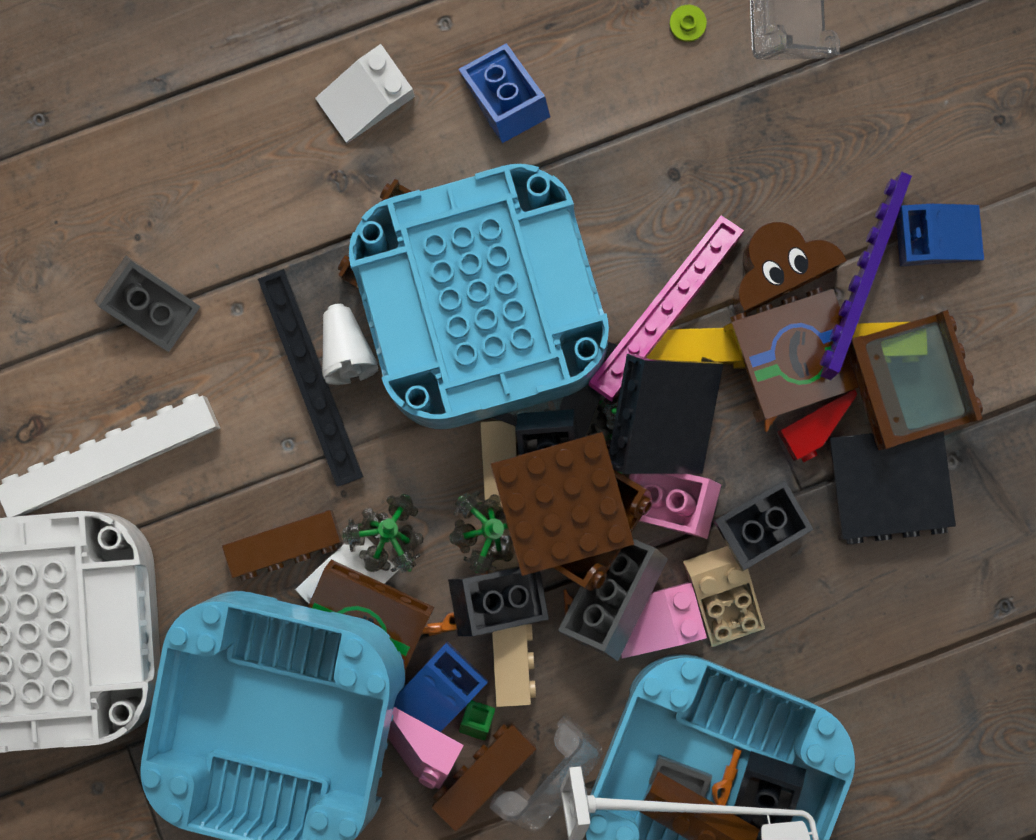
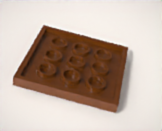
M603 432L490 463L522 576L634 545Z

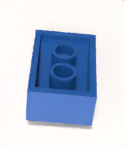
M507 43L459 68L461 76L489 125L502 143L551 117L544 94Z

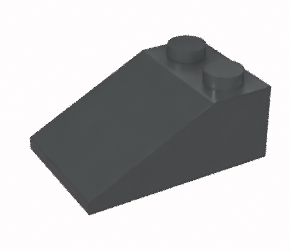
M127 255L94 300L98 307L168 352L201 307Z

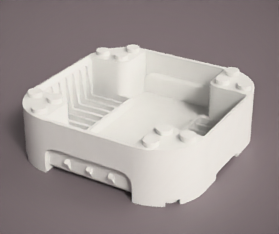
M75 511L0 518V753L99 745L135 730L150 716L161 658L154 558L147 539L130 521L110 513Z

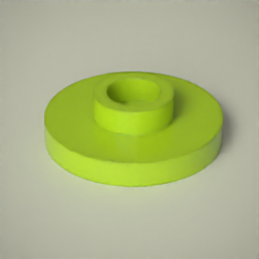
M682 5L672 13L669 25L672 34L677 39L683 42H692L703 35L707 21L705 14L697 6Z

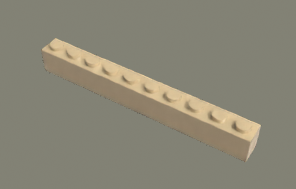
M502 421L481 422L486 518L490 520L487 506L490 504L493 506L495 518L505 524L507 521L490 463L519 456L516 455V427ZM509 529L504 530L503 535L500 537L503 551L501 555L497 554L494 540L491 542L488 550L489 571L519 566ZM532 624L492 632L496 707L531 705L530 698H536L535 681H529V669H534V653L528 652L527 641H533Z

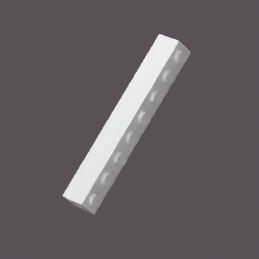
M193 394L182 400L183 404L175 408L172 405L163 407L156 411L157 416L148 420L147 417L136 419L131 422L132 427L122 431L121 428L107 432L105 434L106 438L99 442H96L95 439L79 445L80 450L72 454L69 451L62 452L53 457L54 462L47 465L41 462L27 469L29 473L20 477L18 474H13L2 479L0 501L7 517L29 514L220 429L208 398L203 395L199 397L198 394Z

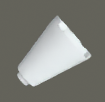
M343 304L329 306L328 310L323 314L322 375L325 382L333 385L350 384V378L359 376L360 381L371 377L378 371V362L351 309Z

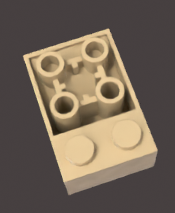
M728 546L683 561L688 580L693 585L700 615L712 647L765 629L748 568L744 571L741 570Z

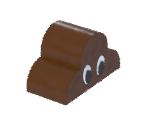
M783 222L768 223L755 232L744 249L742 258L747 274L734 291V311L736 315L744 312L749 313L837 270L847 260L842 251L831 242L825 240L805 242L801 233L793 226Z

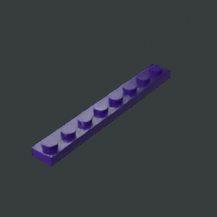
M901 172L895 180L890 179L884 190V194L887 195L885 203L882 202L878 207L875 218L878 219L877 225L871 228L866 242L870 244L867 251H863L858 260L857 266L860 267L858 276H853L848 287L851 295L849 300L843 302L839 311L842 319L839 325H835L829 340L833 341L830 350L827 349L820 362V365L823 366L820 376L828 380H832L841 370L912 176Z

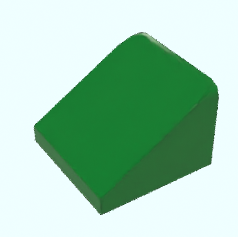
M471 700L467 704L459 732L485 741L496 708Z

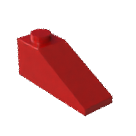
M855 389L777 432L793 461L801 458L804 463L818 455L816 449L823 446L857 396Z

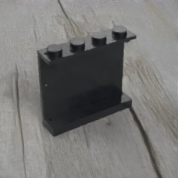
M627 354L609 450L613 469L623 474H703L724 364L706 357H702L701 362L653 360L637 354Z
M944 431L879 451L873 433L834 437L826 440L827 451L831 450L842 534L838 535V540L846 539L847 544L864 543L863 537L874 536L875 541L891 540V534L902 533L903 538L918 537L921 530H931V535L948 533L947 527L956 526Z

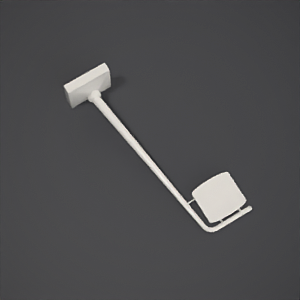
M581 766L569 767L560 787L568 840H583L590 826V813H595L596 810L767 815L769 824L762 825L761 827L762 840H811L809 835H812L813 840H819L813 817L803 810L595 798L594 795H587ZM769 815L803 816L808 820L811 832H808L803 821L770 824Z

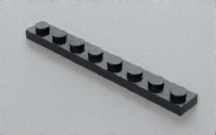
M282 269L258 278L336 486L341 487L364 478L329 384L325 382L322 375L320 360L286 271Z

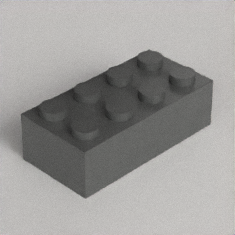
M633 539L634 545L623 547L606 573L607 577L604 584L599 589L595 588L589 591L580 586L558 630L572 641L616 661L619 660L668 560L655 547Z

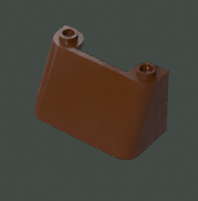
M614 470L632 533L642 515H646L653 504V500H651L652 494L643 486ZM622 548L552 568L585 589L592 591L595 588L599 589L604 584L607 577L606 573Z

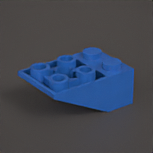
M930 203L902 205L896 218L900 267L984 260L979 205Z
M447 641L398 693L394 707L441 732L488 683V680Z

